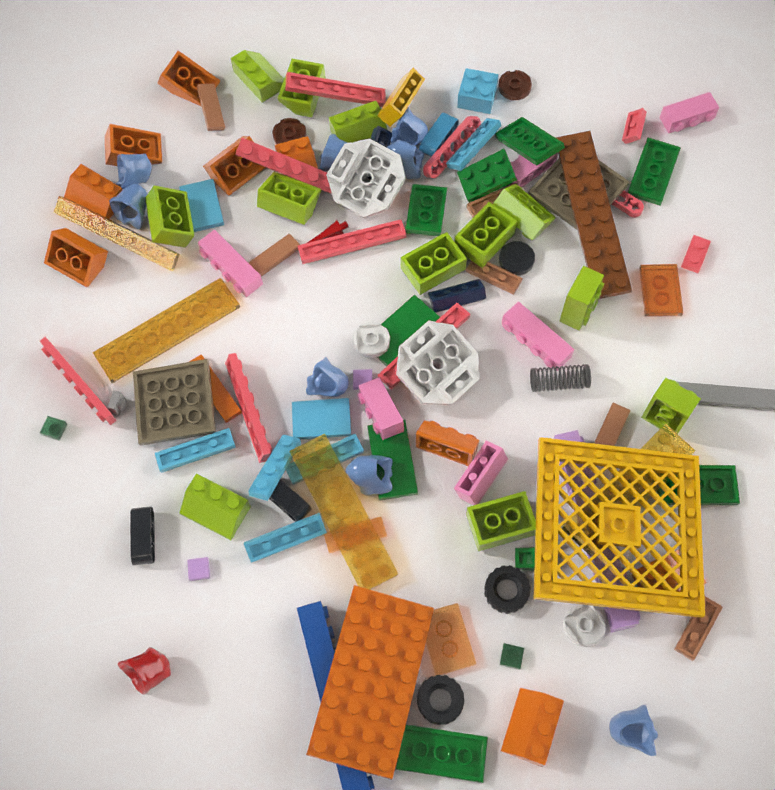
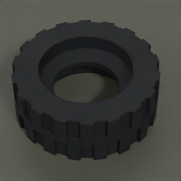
M511 565L495 568L488 575L484 586V595L487 598V603L500 613L510 614L511 612H517L519 609L521 610L527 603L531 590L530 581L526 574L520 571L519 568ZM506 579L513 581L517 586L516 596L509 600L501 598L497 592L498 584Z
M447 675L429 677V679L422 683L417 695L419 712L424 719L437 725H446L455 721L461 714L465 701L464 692L460 684ZM437 689H444L451 696V704L444 711L434 709L430 703V696Z

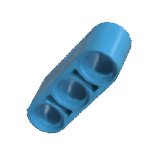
M443 112L422 140L419 150L432 157L457 129L459 119Z

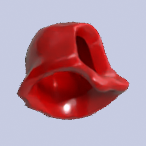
M149 647L138 656L120 661L117 664L131 679L136 690L142 695L147 694L152 688L171 676L169 660L164 654L152 647Z

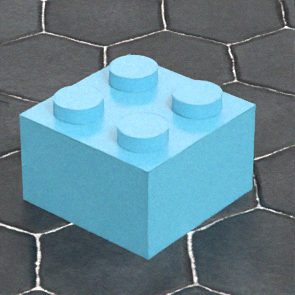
M465 68L458 93L457 108L490 114L498 86L499 74Z

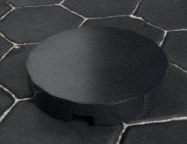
M522 241L509 242L502 247L499 253V263L502 269L515 275H523L532 269L535 263V253L528 244Z

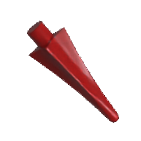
M336 220L307 243L344 234L343 230L349 226L346 221L339 224L338 220Z

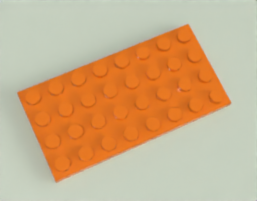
M356 585L353 586L306 753L307 756L386 779H393L434 611L433 607Z

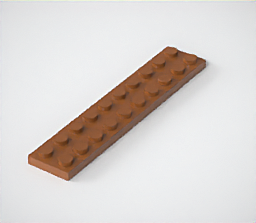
M591 131L556 137L564 143L565 147L558 154L586 267L604 275L602 282L605 285L599 299L631 293L632 288Z

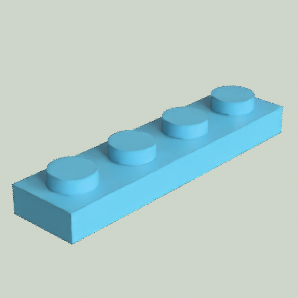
M486 118L446 162L448 168L462 171L502 126L500 120Z
M227 428L156 452L155 457L159 470L163 473L236 448L231 430Z
M355 433L290 463L286 472L292 485L362 454L364 450Z
M287 435L281 436L248 490L249 496L268 501L301 445L299 438Z
M317 513L243 543L252 563L326 534L327 531L320 513Z

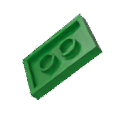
M505 149L457 172L469 203L517 180Z
M412 184L405 228L406 233L432 236L441 235L447 187Z

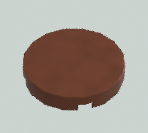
M520 70L506 71L501 75L498 83L500 94L509 100L524 99L529 95L532 87L530 76Z
M295 118L280 120V123H276L272 131L276 144L307 136L305 125Z

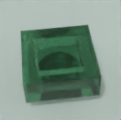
M47 416L40 434L60 441L67 423L66 421Z
M503 643L499 665L520 670L524 648Z

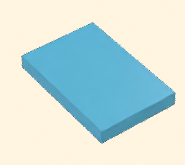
M213 179L179 186L181 191L187 192L194 232L224 225Z
M349 398L292 402L293 437L301 440L351 436Z

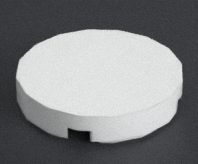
M366 322L361 324L353 333V345L355 350L366 358L379 357L389 348L390 335L388 330L381 326L380 323Z
M579 604L573 606L567 612L564 619V630L567 637L573 643L580 646H592L604 637L606 620L603 613L597 607Z

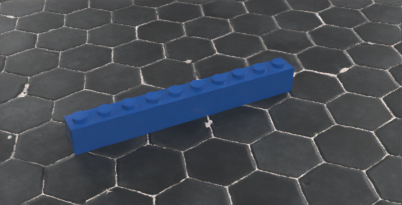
M321 601L297 607V612L321 703L336 647H333L331 640L335 638L332 626L328 627L326 621L327 618H330L327 606H322ZM336 764L342 790L375 789L372 775L367 776L365 772Z

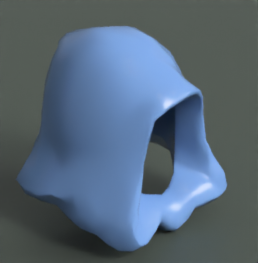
M409 107L398 121L396 127L392 129L391 144L401 140L407 141L411 145H417L422 142L428 133L427 125L415 116Z
M331 134L323 154L320 156L321 164L318 169L325 172L329 171L343 145L347 142L340 140L335 134Z
M401 140L387 146L388 149L401 156L406 179H419L424 152L418 150L415 145Z
M119 154L117 156L119 180L116 185L124 189L135 183L146 184L152 170L151 162L147 155Z
M135 183L124 188L116 197L111 198L109 202L115 218L124 225L131 224L136 229L142 228L147 207L145 200L147 196L146 190ZM129 205L138 212V215L134 218H127L123 210Z
M324 357L323 360L314 366L313 374L307 377L306 394L338 397L347 390L349 386L348 377L342 370L332 365L327 357Z
M378 455L359 456L346 467L347 475L359 486L361 494L369 496L372 494L388 493L392 490L390 477H392L391 458ZM377 464L381 465L385 471L382 480L377 476Z
M641 705L634 710L622 711L611 718L609 724L610 735L619 745L639 750L649 756H656L654 740L658 737V733L654 729L653 721L648 714L646 705Z

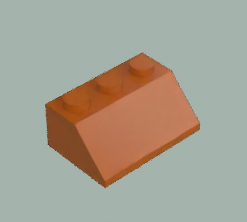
M250 136L240 137L203 165L210 178L228 196L266 168L236 155L241 138L254 142Z
M80 164L69 177L64 200L105 225L114 215L109 200L116 197L123 189L83 164Z
M62 228L51 231L44 264L81 285L89 287L104 268L108 251L71 230Z
M424 420L416 432V448L468 467L475 457L480 441L474 435H464L454 428L442 427L435 421L428 422Z
M520 688L501 752L540 767L545 766L564 700L543 692Z

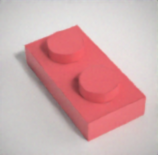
M644 108L628 113L622 138L625 144L641 139L647 113Z
M693 235L681 267L699 273L711 241Z

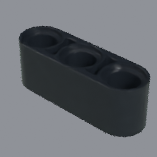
M281 479L269 498L295 522L302 520L312 510L311 506Z
M152 506L131 508L130 551L132 565L152 564L155 562V523Z

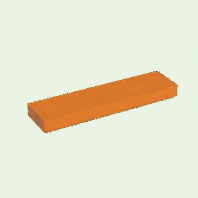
M200 354L189 362L203 360L204 357ZM210 367L213 405L225 423L240 415L242 411Z

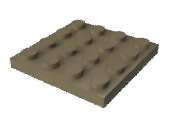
M559 158L528 191V194L577 230ZM598 160L609 204L611 205L628 187L630 181Z
M208 359L133 371L137 436L140 446L216 432Z

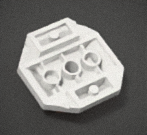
M371 139L344 144L326 174L334 201L365 219L388 210L406 180L401 156ZM367 177H372L369 183H364Z
M428 321L399 346L396 375L421 404L451 405L479 380L478 353L454 325ZM434 360L439 362L440 369H436L433 366Z

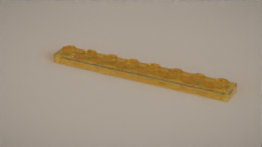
M58 196L53 213L170 271H174L179 253L159 243H153L152 240L74 201Z

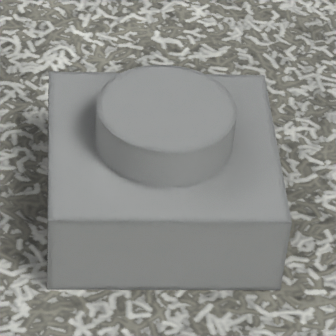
M114 390L107 408L112 415L119 416L121 410L125 409L126 399L122 392Z

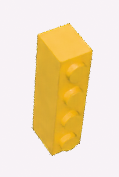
M412 68L401 78L377 116L391 127L403 116L425 78Z

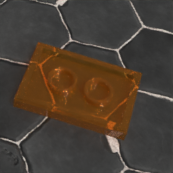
M677 264L640 265L645 316H682L684 312Z
M458 603L434 609L426 645L435 676L476 665Z

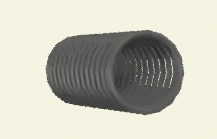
M582 364V366L573 365V367L565 365V367L560 366V368L552 366V368L548 367L547 369L539 367V369L531 368L530 370L532 392L537 391V386L538 391H541V382L542 390L545 391L544 369L546 371L547 391H549L550 387L553 391L554 385L555 390H558V381L560 390L563 387L566 390L567 385L570 390L571 383L573 389H575V386L577 389L580 386L582 389L584 386L585 388L591 387V370L588 364ZM561 368L563 369V382H562ZM548 369L550 370V383H549Z

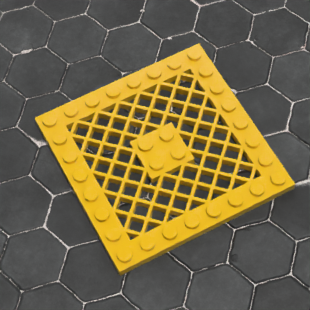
M540 437L538 440L534 599L703 618L705 616L699 456ZM567 464L575 472L570 477L562 469ZM576 464L584 465L581 468H579ZM596 466H602L604 468L599 470ZM587 467L595 474L590 479L583 473V470ZM616 468L624 469V470H623L621 473H619V472L616 470ZM607 469L615 477L611 481L602 474ZM636 471H645V472H643L641 475H639ZM628 472L635 480L629 483L622 475ZM656 473H662L664 475L659 477ZM646 474L655 481L651 486L643 479ZM559 475L565 480V481L562 482L560 485H559ZM577 475L584 482L580 488L572 480ZM666 476L675 484L673 487L669 488L664 483L663 479ZM597 477L605 485L600 490L593 483ZM617 480L625 487L621 492L613 485ZM637 482L645 490L642 494H639L632 487ZM566 484L575 491L570 496L562 489ZM656 485L665 492L661 497L653 490ZM587 486L595 493L590 499L582 491ZM676 487H677V495L673 492V490H674ZM607 488H608V489L613 493V495L615 496V497H614L612 500H610V501H609V499L602 493V492L605 491ZM627 490L635 498L631 503L623 496ZM647 493L655 500L651 506L643 498ZM559 495L564 499V501L560 504ZM576 495L585 502L580 507L572 500ZM667 495L676 503L671 508L663 500ZM596 497L602 501L597 506L592 502ZM618 499L622 504H615L613 502ZM637 501L645 508L643 513H640V506H633ZM566 503L574 510L569 516L561 508ZM657 504L666 512L662 516L653 509ZM587 505L595 513L590 518L582 511ZM677 506L678 515L673 511ZM646 513H649L656 520L652 525L643 518ZM576 514L585 522L580 527L571 519ZM560 515L564 521L558 525V516ZM667 515L676 522L672 528L664 521ZM596 517H597V526L592 522V520L595 519ZM566 523L574 530L569 536L561 528ZM658 523L666 531L663 536H660L653 528ZM586 525L595 533L590 538L582 531ZM641 525L646 529L642 534ZM677 526L679 527V535L674 531ZM648 532L656 540L652 545L643 537ZM558 534L564 539L559 545ZM576 534L585 542L580 547L571 539ZM668 534L677 543L673 547L664 540ZM596 537L597 544L605 545L600 550L592 542V540ZM565 543L574 551L570 556H567L561 549ZM658 543L667 551L663 556L654 549ZM641 544L646 548V551L642 554L637 551ZM586 545L595 553L590 559L582 552ZM615 546L626 548L620 552ZM678 546L679 555L674 551ZM607 547L616 556L611 561L602 553ZM627 550L636 558L632 563L623 556ZM648 552L657 560L652 566L644 558ZM576 554L584 562L579 568L571 560ZM558 555L564 560V561L561 562L559 565H558ZM668 555L677 562L673 568L664 560ZM596 557L605 564L601 570L591 562ZM617 559L626 567L621 573L612 564ZM638 561L646 568L642 575L634 568ZM565 563L574 571L569 577L560 569ZM658 564L667 571L663 577L654 569ZM586 566L595 574L591 579H588L581 571ZM679 566H680V576L675 572V570H676ZM607 568L616 576L611 582L602 574ZM628 570L636 578L632 584L623 576ZM648 573L658 581L653 586L644 578ZM577 575L582 581L571 579ZM669 575L678 583L674 588L665 581ZM598 577L602 583H595L592 581ZM619 580L624 586L613 585V583ZM640 582L644 588L634 586ZM660 584L665 590L655 588Z

